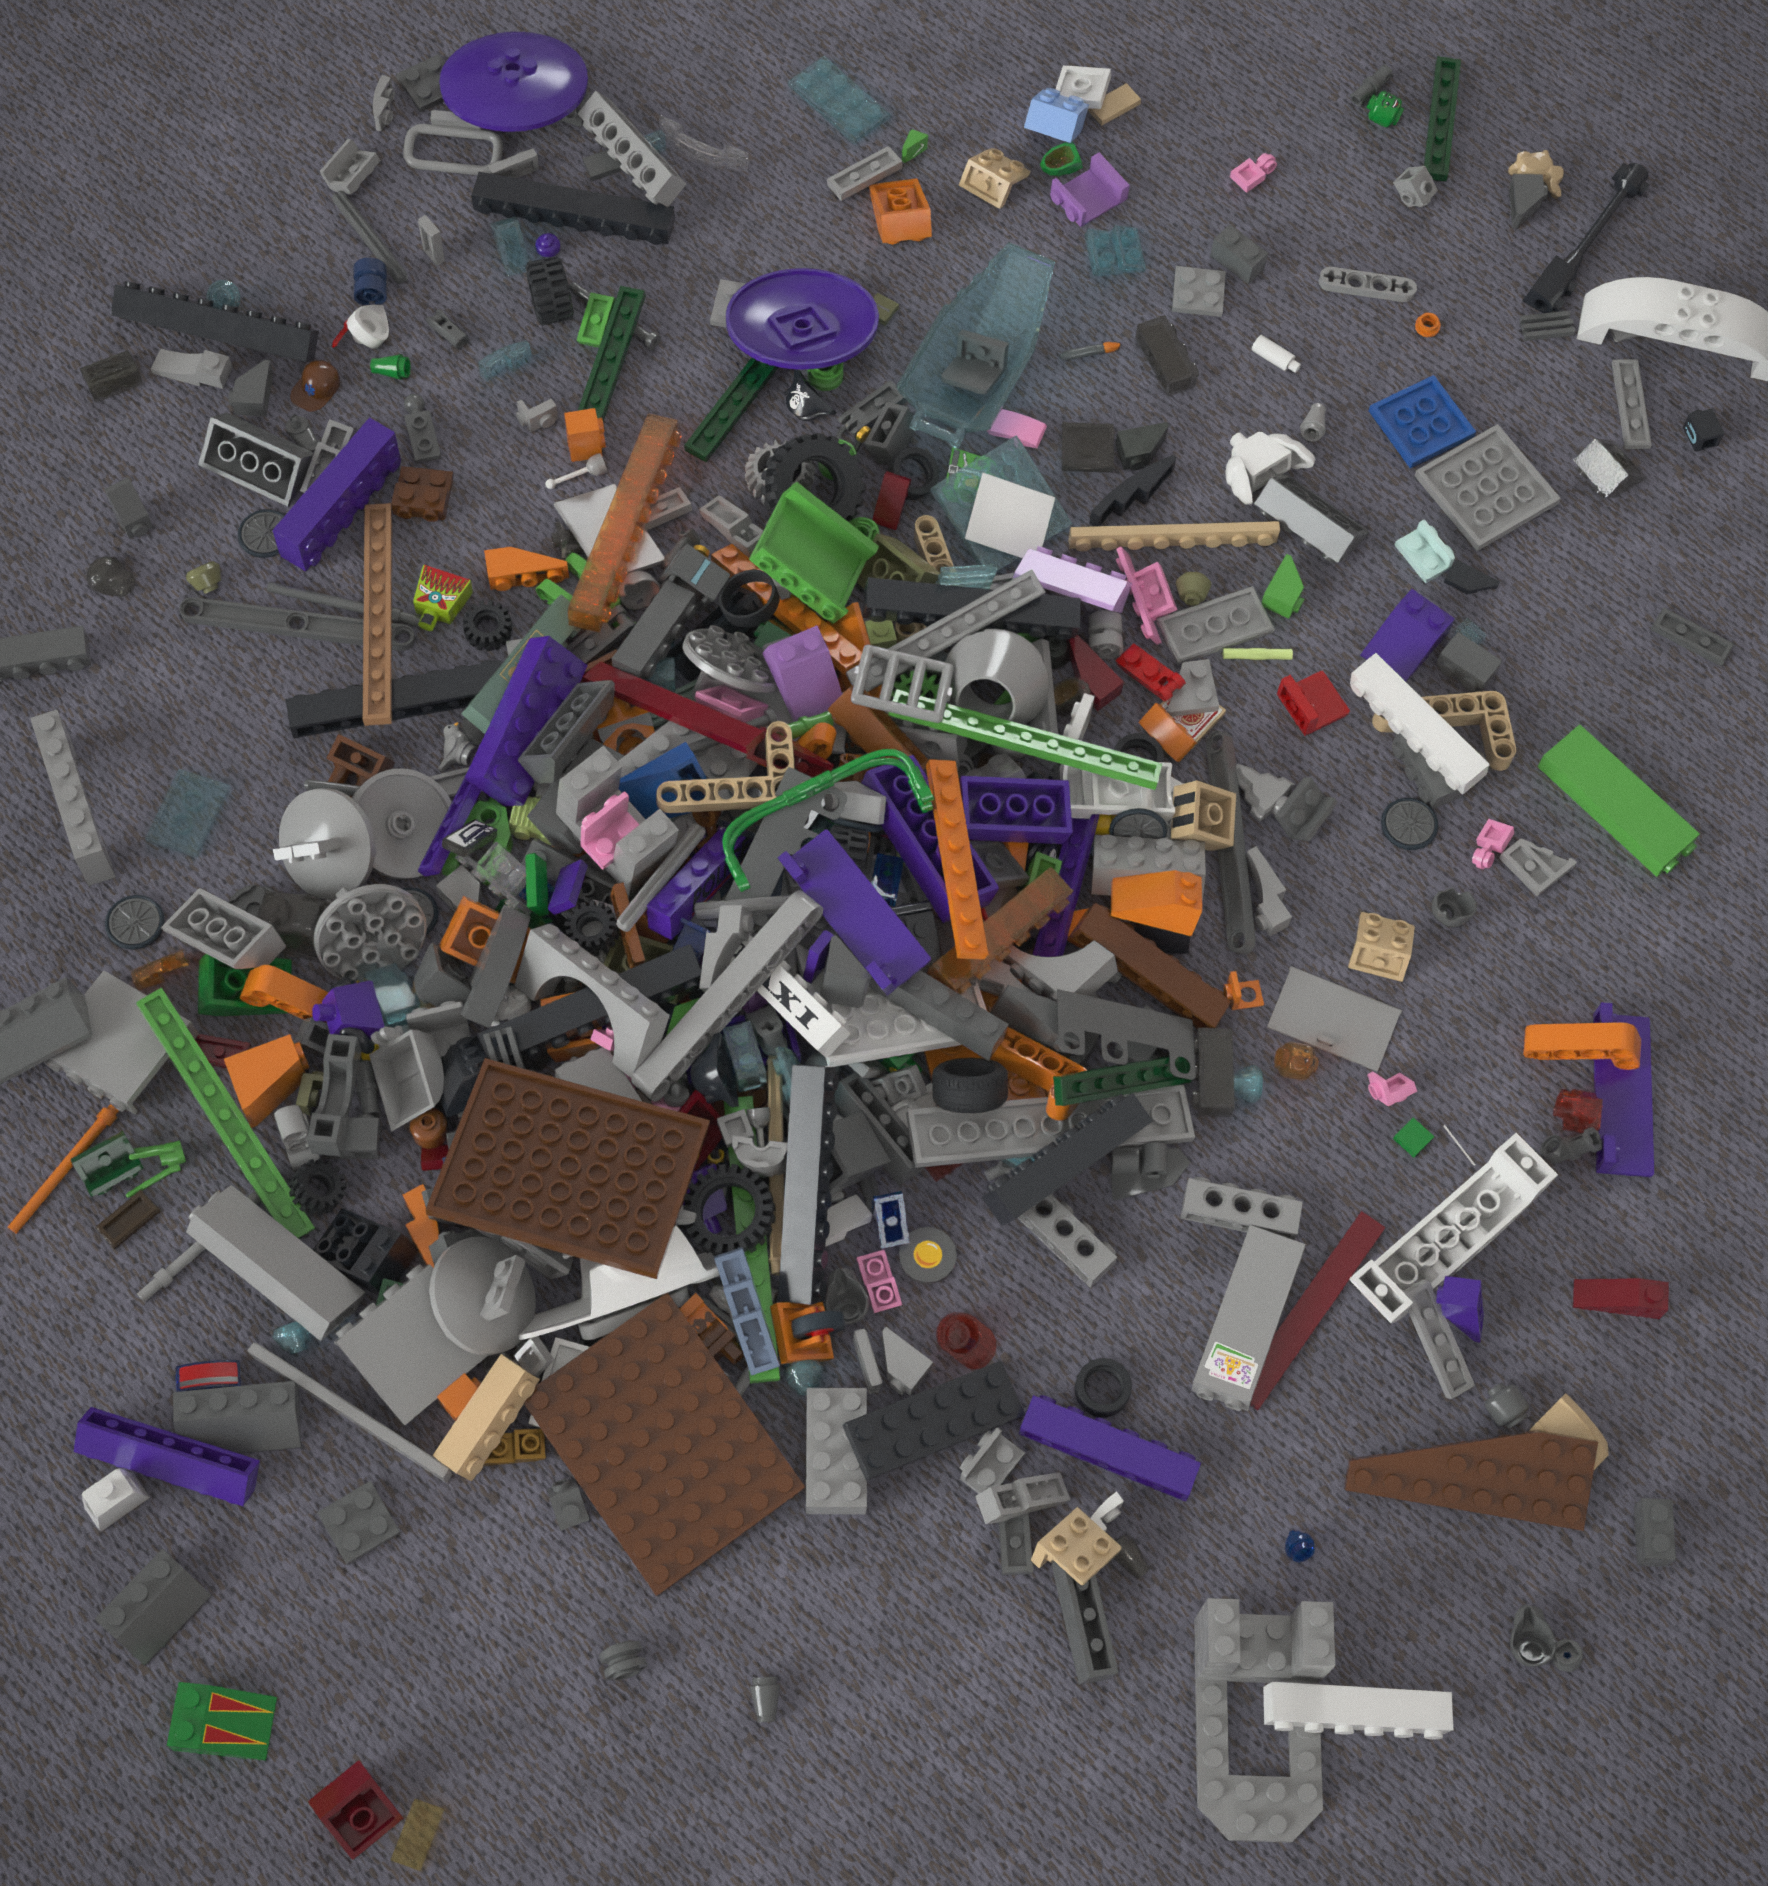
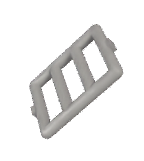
M865 645L859 666L855 667L853 675L855 683L851 701L854 704L940 723L943 720L946 703L951 698L953 688H950L954 667L950 663L878 646ZM872 657L888 660L879 698L863 695ZM899 663L915 666L907 704L890 701ZM926 669L942 673L933 711L917 707Z

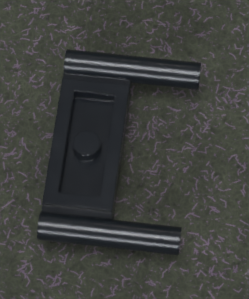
M930 900L890 907L898 917L904 916L905 926L931 957V962L924 966L921 971L942 984L946 983Z

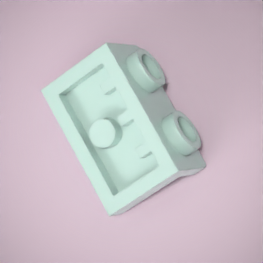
M1425 520L1419 522L1416 530L1395 542V547L1425 584L1450 570L1455 559L1452 549L1442 542L1435 528L1429 526Z

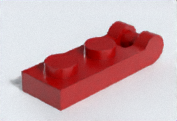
M1135 643L1115 660L1119 668L1165 702L1173 697L1172 693L1176 689H1181L1186 684L1180 674L1171 671Z

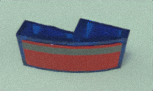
M240 1360L203 1361L176 1366V1392L241 1386Z

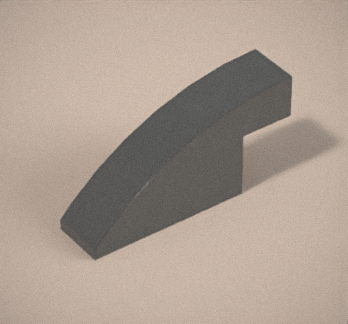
M503 906L468 981L473 988L461 1011L464 1018L487 1028L491 1027L515 969L529 925V915L509 906Z

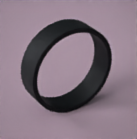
M746 570L737 573L724 584L719 593L721 610L727 620L738 627H753L765 622L775 613L780 601V595L773 579L767 573L760 570ZM750 582H764L772 586L771 596L760 610L743 616L733 615L727 611V602L733 592L739 587Z

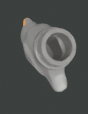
M458 722L447 725L444 728V759L438 770L444 772L454 763L470 767L478 747L473 742L468 741L467 736L460 731Z

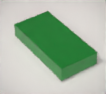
M536 853L528 854L525 857L527 907L538 916L549 915L547 862Z

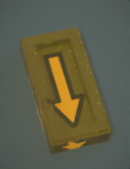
M414 1799L391 1861L421 1872L444 1809Z

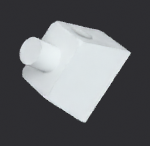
M121 1468L115 1469L81 1494L84 1508L100 1532L150 1498L134 1473Z

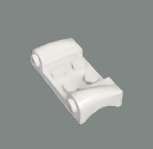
M1159 762L1162 763V768L1156 790L1061 764L1060 780H1069L1071 817L1090 819L1092 814L1118 815L1129 809L1142 808L1154 811L1165 822H1170L1175 814L1170 786L1172 763Z

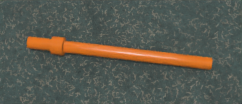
M111 1104L107 1108H102L96 1116L98 1119L7 1228L16 1234L20 1231L73 1167L70 1159L86 1151L105 1127H110L117 1119L118 1109Z

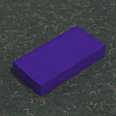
M582 859L560 869L548 910L554 915L576 906L588 866Z
M827 930L822 932L809 949L803 979L810 984L813 983L824 969L831 937L834 936Z

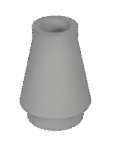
M1315 403L1311 406L1309 413L1300 425L1301 435L1304 439L1314 442L1324 436L1326 412L1324 405Z

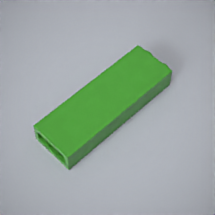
M1580 724L1543 755L1538 768L1656 877L1663 871L1667 874L1671 872L1679 863L1676 859L1681 855L1686 858L1697 847L1694 842L1700 833Z

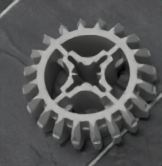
M776 439L772 446L765 442L763 449L756 447L755 454H750L749 462H746L745 465L747 487L749 491H753L755 499L761 497L763 505L768 500L766 494H761V487L765 486V480L761 479L762 473L759 472L766 465L769 457L775 454L774 451L781 446ZM812 460L805 461L797 466L793 477L797 473H800V475L792 482V485L798 482L809 492L811 491V485L814 483L815 474Z

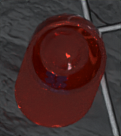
M952 1312L944 1316L937 1326L936 1339L938 1345L963 1366L970 1369H981L993 1359L996 1352L995 1336L988 1327L974 1316L965 1312Z

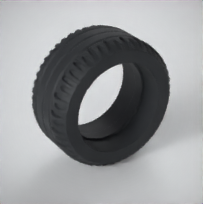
M957 1058L942 1062L932 1073L933 1101L940 1108L956 1113H983L998 1109L1008 1098L1007 1070L999 1062L994 1060L988 1061L984 1058Z

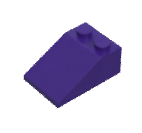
M1411 589L1394 608L1360 656L1368 660L1377 653L1407 682L1449 634L1455 618Z

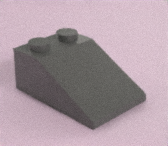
M1007 985L991 1008L990 1013L1009 1024V1028L1069 1058L1071 1053L1063 1052L1059 1048L1057 1002ZM1072 1032L1064 1035L1066 1046L1070 1049H1076L1080 1044L1077 1035Z

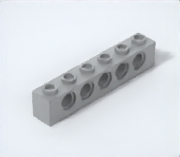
M595 91L578 112V115L584 121L582 125L590 133L597 135L595 140L603 147L609 149L607 153L615 161L622 163L620 168L629 176L634 177L632 181L635 185L647 191L645 196L656 205L660 202L669 207L686 186V182L609 98Z

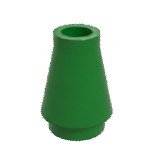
M398 354L382 358H372L370 368L373 374L402 380L403 377H409L411 363L409 357Z

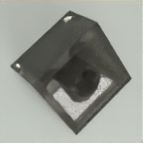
M1595 438L1574 459L1575 463L1579 466L1577 468L1578 472L1584 478H1590L1595 484L1594 490L1603 498H1616L1647 479L1615 441Z

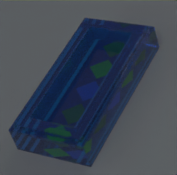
M877 853L871 884L889 906H896L904 861L901 857Z

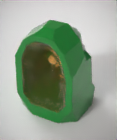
M1065 142L1051 148L1044 155L1040 163L1043 172L1059 177L1074 173L1083 168L1081 158L1073 142Z

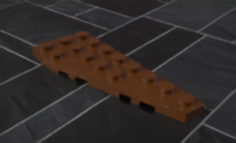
M1533 1430L1521 1434H1507L1489 1439L1448 1443L1391 1454L1383 1453L1350 1458L1344 1489L1346 1491L1584 1531L1598 1441Z

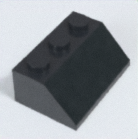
M477 1036L459 1039L456 1044L449 1047L442 1060L444 1087L440 1102L447 1117L465 1110L484 1059L487 1058Z

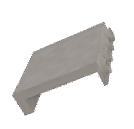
M103 971L84 994L92 1036L44 1061V1063L55 1072H59L60 1069L66 1072V1077L77 1085L84 1083L88 1086L87 1089L100 1099L103 1096L110 1099L109 1103L119 1111L123 1112L127 1109L136 1114L138 1111L134 1107L133 1102L160 1070L169 1056L136 1005L137 1001L147 995L108 972ZM179 1015L193 1038L196 1039L199 1033L192 1022Z
M419 1264L406 1274L409 1280L401 1286L396 1283L383 1293V1296L386 1298L377 1306L374 1303L367 1306L359 1313L362 1319L354 1325L350 1322L336 1332L339 1338L334 1341V1344L339 1346L395 1414L394 1416L402 1425L409 1423L435 1401L437 1396L464 1373H468L488 1356L470 1353L446 1337L436 1320L431 1305L429 1287L433 1267L430 1264L424 1267Z

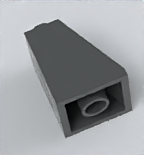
M863 1112L833 1121L835 1145L833 1150H831V1162L833 1164V1176L829 1182V1192L831 1195L875 1174L891 1162Z

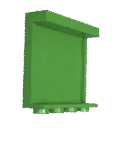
M796 482L781 495L749 560L819 613L824 619L834 624L848 613L849 610L845 608L849 596L866 561L876 554L879 546Z

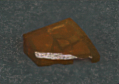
M182 948L132 969L131 976L137 990L164 983L163 973L188 966L190 961L187 952Z

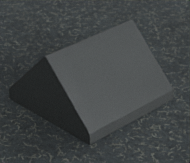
M837 935L831 937L824 965L820 995L831 1004L860 1008L864 1005L871 975Z

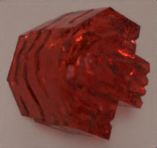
M1562 1089L1556 1098L1553 1116H1558L1562 1119V1130L1584 1133L1585 1129L1593 1127L1599 1132L1603 1099L1597 1098L1596 1093Z

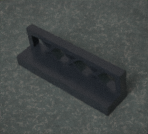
M740 587L730 596L727 602V611L733 615L743 616L760 610L764 605L754 592ZM719 606L692 631L709 629L711 625H714L734 635L735 632L745 634L752 627H738L731 624ZM726 633L723 636V639L727 640ZM685 636L669 651L665 660L676 666L687 681L692 682L700 675L701 670L686 656L683 650Z

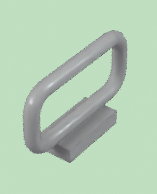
M432 110L430 118L432 124H417L411 127L406 134L403 148V158L412 168L478 175V172L489 173L488 166L502 160L503 141L497 133L472 125L460 119L453 112ZM420 134L488 140L493 143L492 160L488 165L481 166L416 159L413 156L415 138Z

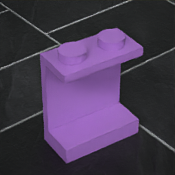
M1099 152L1091 157L1090 169L1068 183L1062 185L1057 178L1053 179L1050 196L1056 205L1060 204L1065 209L1070 221H1076L1082 227L1127 200L1130 185Z

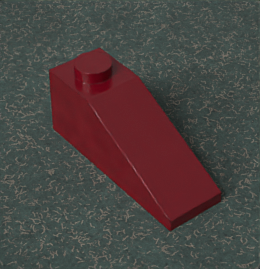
M1076 635L1075 638L1066 640L1069 647L1070 662L1081 694L1080 696L1081 699L1084 693L1094 696L1093 707L1099 711L1122 693L1124 682Z
M761 726L759 729L764 731L766 737L767 728ZM779 733L771 735V738L776 742H782L786 739L784 735ZM764 739L747 754L746 758L767 767ZM792 740L795 770L812 778L828 770L832 771L834 764ZM777 759L773 762V765L778 769H785L788 766L782 759Z
M1641 1278L1574 1279L1573 1308L1660 1319L1668 1311L1669 1282Z

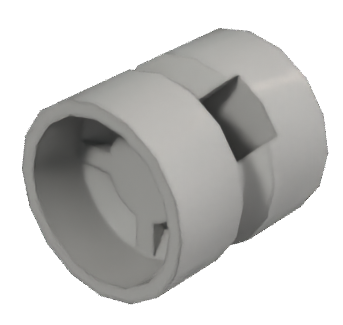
M1103 610L1094 612L1088 617V646L1101 659H1114L1123 653L1121 615L1114 611Z

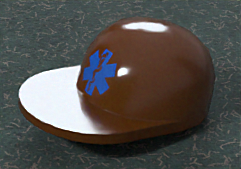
M315 360L307 364L302 372V377L291 390V402L308 412L317 411L324 407L340 386V376L337 369L331 363L324 360Z

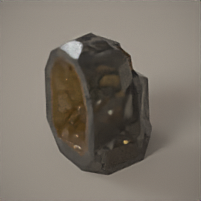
M1068 677L1055 684L1053 688L1056 714L1062 717L1071 715L1075 702H1081L1084 693L1090 695L1089 684L1077 677Z

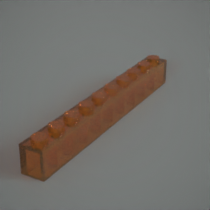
M650 413L647 414L568 606L570 626L600 633L603 623H608L611 614V603H616L619 595V583H624L627 575V563H632L635 543H640L643 523H648L651 503L655 504L657 501L659 484H664L666 466H670L673 461L674 446L678 447L680 444L681 432L678 431V420Z

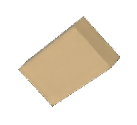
M1126 83L1105 95L1101 109L1088 108V111L1102 126L1140 105L1141 99Z

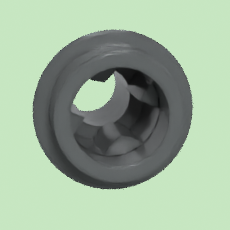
M777 1677L752 1678V1686L749 1687L757 1716V1723L775 1722L780 1684H777Z

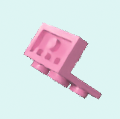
M626 792L619 796L616 794L611 796L605 802L603 809L597 813L591 812L582 821L581 847L602 870L613 863L616 843L639 826V823L628 813L629 795Z

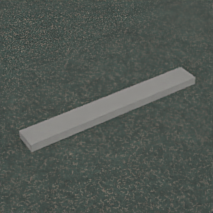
M1033 569L888 649L930 658L954 645L965 636L972 635L1044 595L1045 590ZM872 657L865 685L867 692L883 684L888 660ZM899 663L896 676L914 666ZM855 667L845 673L852 686L855 683V679H853Z
M253 1342L248 1349L249 1354L254 1359L288 1381H295L299 1388L445 1483L453 1475L450 1468L263 1346Z

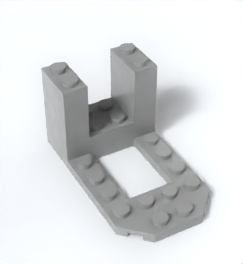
M669 721L619 761L602 746L559 780L556 814L581 841L583 819L591 812L597 813L603 809L605 802L611 796L622 794L619 790L620 778L684 742L691 744L706 738V736ZM719 744L694 754L707 779L749 777L758 764L747 759V754L724 744ZM723 789L718 793L722 799L727 800L733 797V793L728 789ZM628 801V813L639 823V826L616 843L613 863L605 868L617 883L624 882L628 895L632 894L650 879L692 824H698L694 820L692 813L681 815L672 823L662 810L659 809L645 820Z
M1208 1598L1194 1619L1197 1808L1229 1841L1292 1843L1323 1811L1321 1733L1305 1732V1727L1293 1726L1292 1731H1288L1289 1777L1229 1775L1227 1682L1319 1684L1335 1667L1333 1602L1302 1601L1290 1616L1239 1614V1599Z

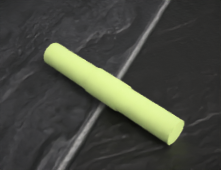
M1223 648V659L1292 660L1293 658L1292 649Z

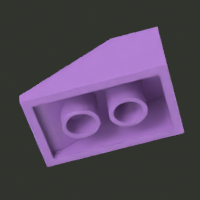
M818 626L768 646L762 653L794 722L798 721V718L802 716L811 717L828 711L827 709L842 695L829 650Z

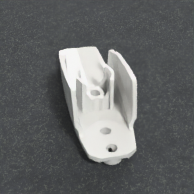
M675 1225L657 1279L580 1258L582 1297L579 1300L535 1314L534 1319L518 1335V1338L523 1340L563 1329L615 1312L688 1284H696L717 1277L719 1272L714 1256L710 1252L708 1254L705 1252L696 1255L684 1234Z

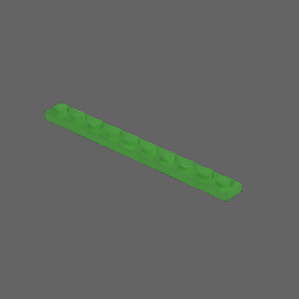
M896 689L893 702L907 704L909 693ZM920 696L917 707L933 711L936 700ZM946 703L943 720L940 723L891 712L888 715L1156 790L1162 768V763L948 703Z
M160 988L137 1001L136 1005L270 1216L298 1239L314 1231L315 1227L306 1213L299 1210L301 1205L299 1203L294 1205L292 1202L295 1196L290 1197V1188L163 989Z
M738 1097L739 1107H730L724 1101L725 1115L743 1109L745 1112L747 1109H754L753 1097ZM751 1126L754 1133V1145L757 1146L756 1128ZM729 1147L730 1168L731 1164H737L743 1169L733 1147ZM732 1186L737 1235L747 1229L755 1215V1203L753 1197L746 1190ZM766 1241L763 1245L758 1243L755 1246L756 1251L751 1253L748 1250L745 1252L777 1354L776 1335L770 1306L773 1304ZM779 1367L752 1376L749 1371L750 1384L780 1381Z

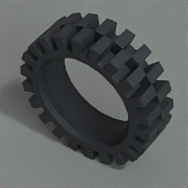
M725 1164L719 1165L718 1170H714L711 1167L707 1169L708 1174L705 1176L700 1173L696 1177L698 1182L696 1184L691 1182L689 1185L690 1193L686 1194L684 1199L685 1206H683V1209L696 1213L695 1222L685 1224L690 1237L707 1254L710 1252L713 1256L743 1247L744 1252L749 1250L753 1253L756 1251L755 1246L758 1243L763 1245L766 1242L764 1237L766 1234H771L773 1230L771 1224H775L776 1220L774 1211H776V1206L773 1202L774 1198L765 1182L762 1181L757 1173H752L747 1167L741 1169L737 1164H731V1168H727ZM733 1186L746 1190L753 1197L755 1203V1215L747 1229L737 1235L727 1237L710 1232L703 1220V1209L708 1198L714 1192L724 1187Z

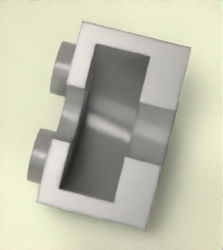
M732 1135V1147L742 1167L749 1168L752 1173H757L760 1177L781 1175L786 1171L788 1143L769 1141L765 1147L759 1148L754 1145L753 1138Z

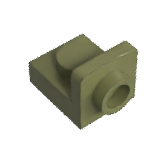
M313 1071L311 1074L303 1073L296 1105L306 1115H310L312 1107H317L320 1092L316 1089H322L323 1072Z

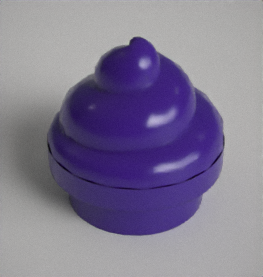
M545 233L538 237L535 247L539 255L553 257L559 253L561 244L555 235Z

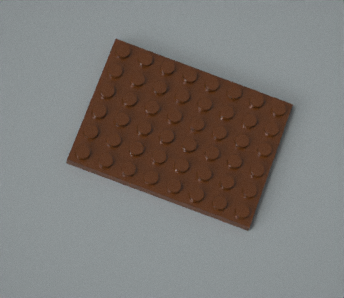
M485 1058L427 1204L426 1215L657 1279L695 1170L710 1120Z
M668 1292L536 1385L533 1394L524 1402L526 1408L656 1596L662 1594L806 1489Z

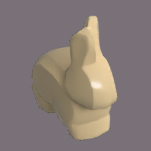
M1548 150L1531 154L1527 151L1518 153L1516 162L1509 167V174H1543L1544 184L1547 185L1551 196L1555 199L1561 197L1559 183L1563 179V168L1553 165Z

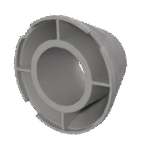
M985 629L984 632L965 636L950 650L945 662L952 664L954 671L950 688L953 689L948 703L1026 725L1038 715L1045 704L1050 685L1049 672L1046 670L1042 655L1028 640L1010 631ZM978 679L996 681L1007 689L1012 701L1001 705L984 702L973 692L970 682Z

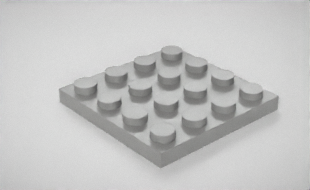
M1498 424L1419 468L1414 475L1476 551L1553 508L1561 500L1558 494Z

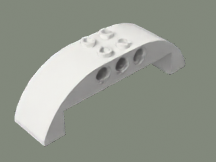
M1652 277L1615 280L1592 289L1584 296L1576 338L1578 340L1601 345L1610 328L1753 361L1751 378L1768 381V312L1748 299L1724 291Z
M1515 1133L1495 1151L1487 1164L1375 1262L1371 1259L1349 1280L1390 1323L1397 1322L1409 1313L1408 1310L1413 1304L1403 1292L1404 1290L1425 1279L1430 1281L1435 1292L1438 1286L1444 1284L1445 1276L1452 1277L1492 1242L1550 1185L1558 1174Z

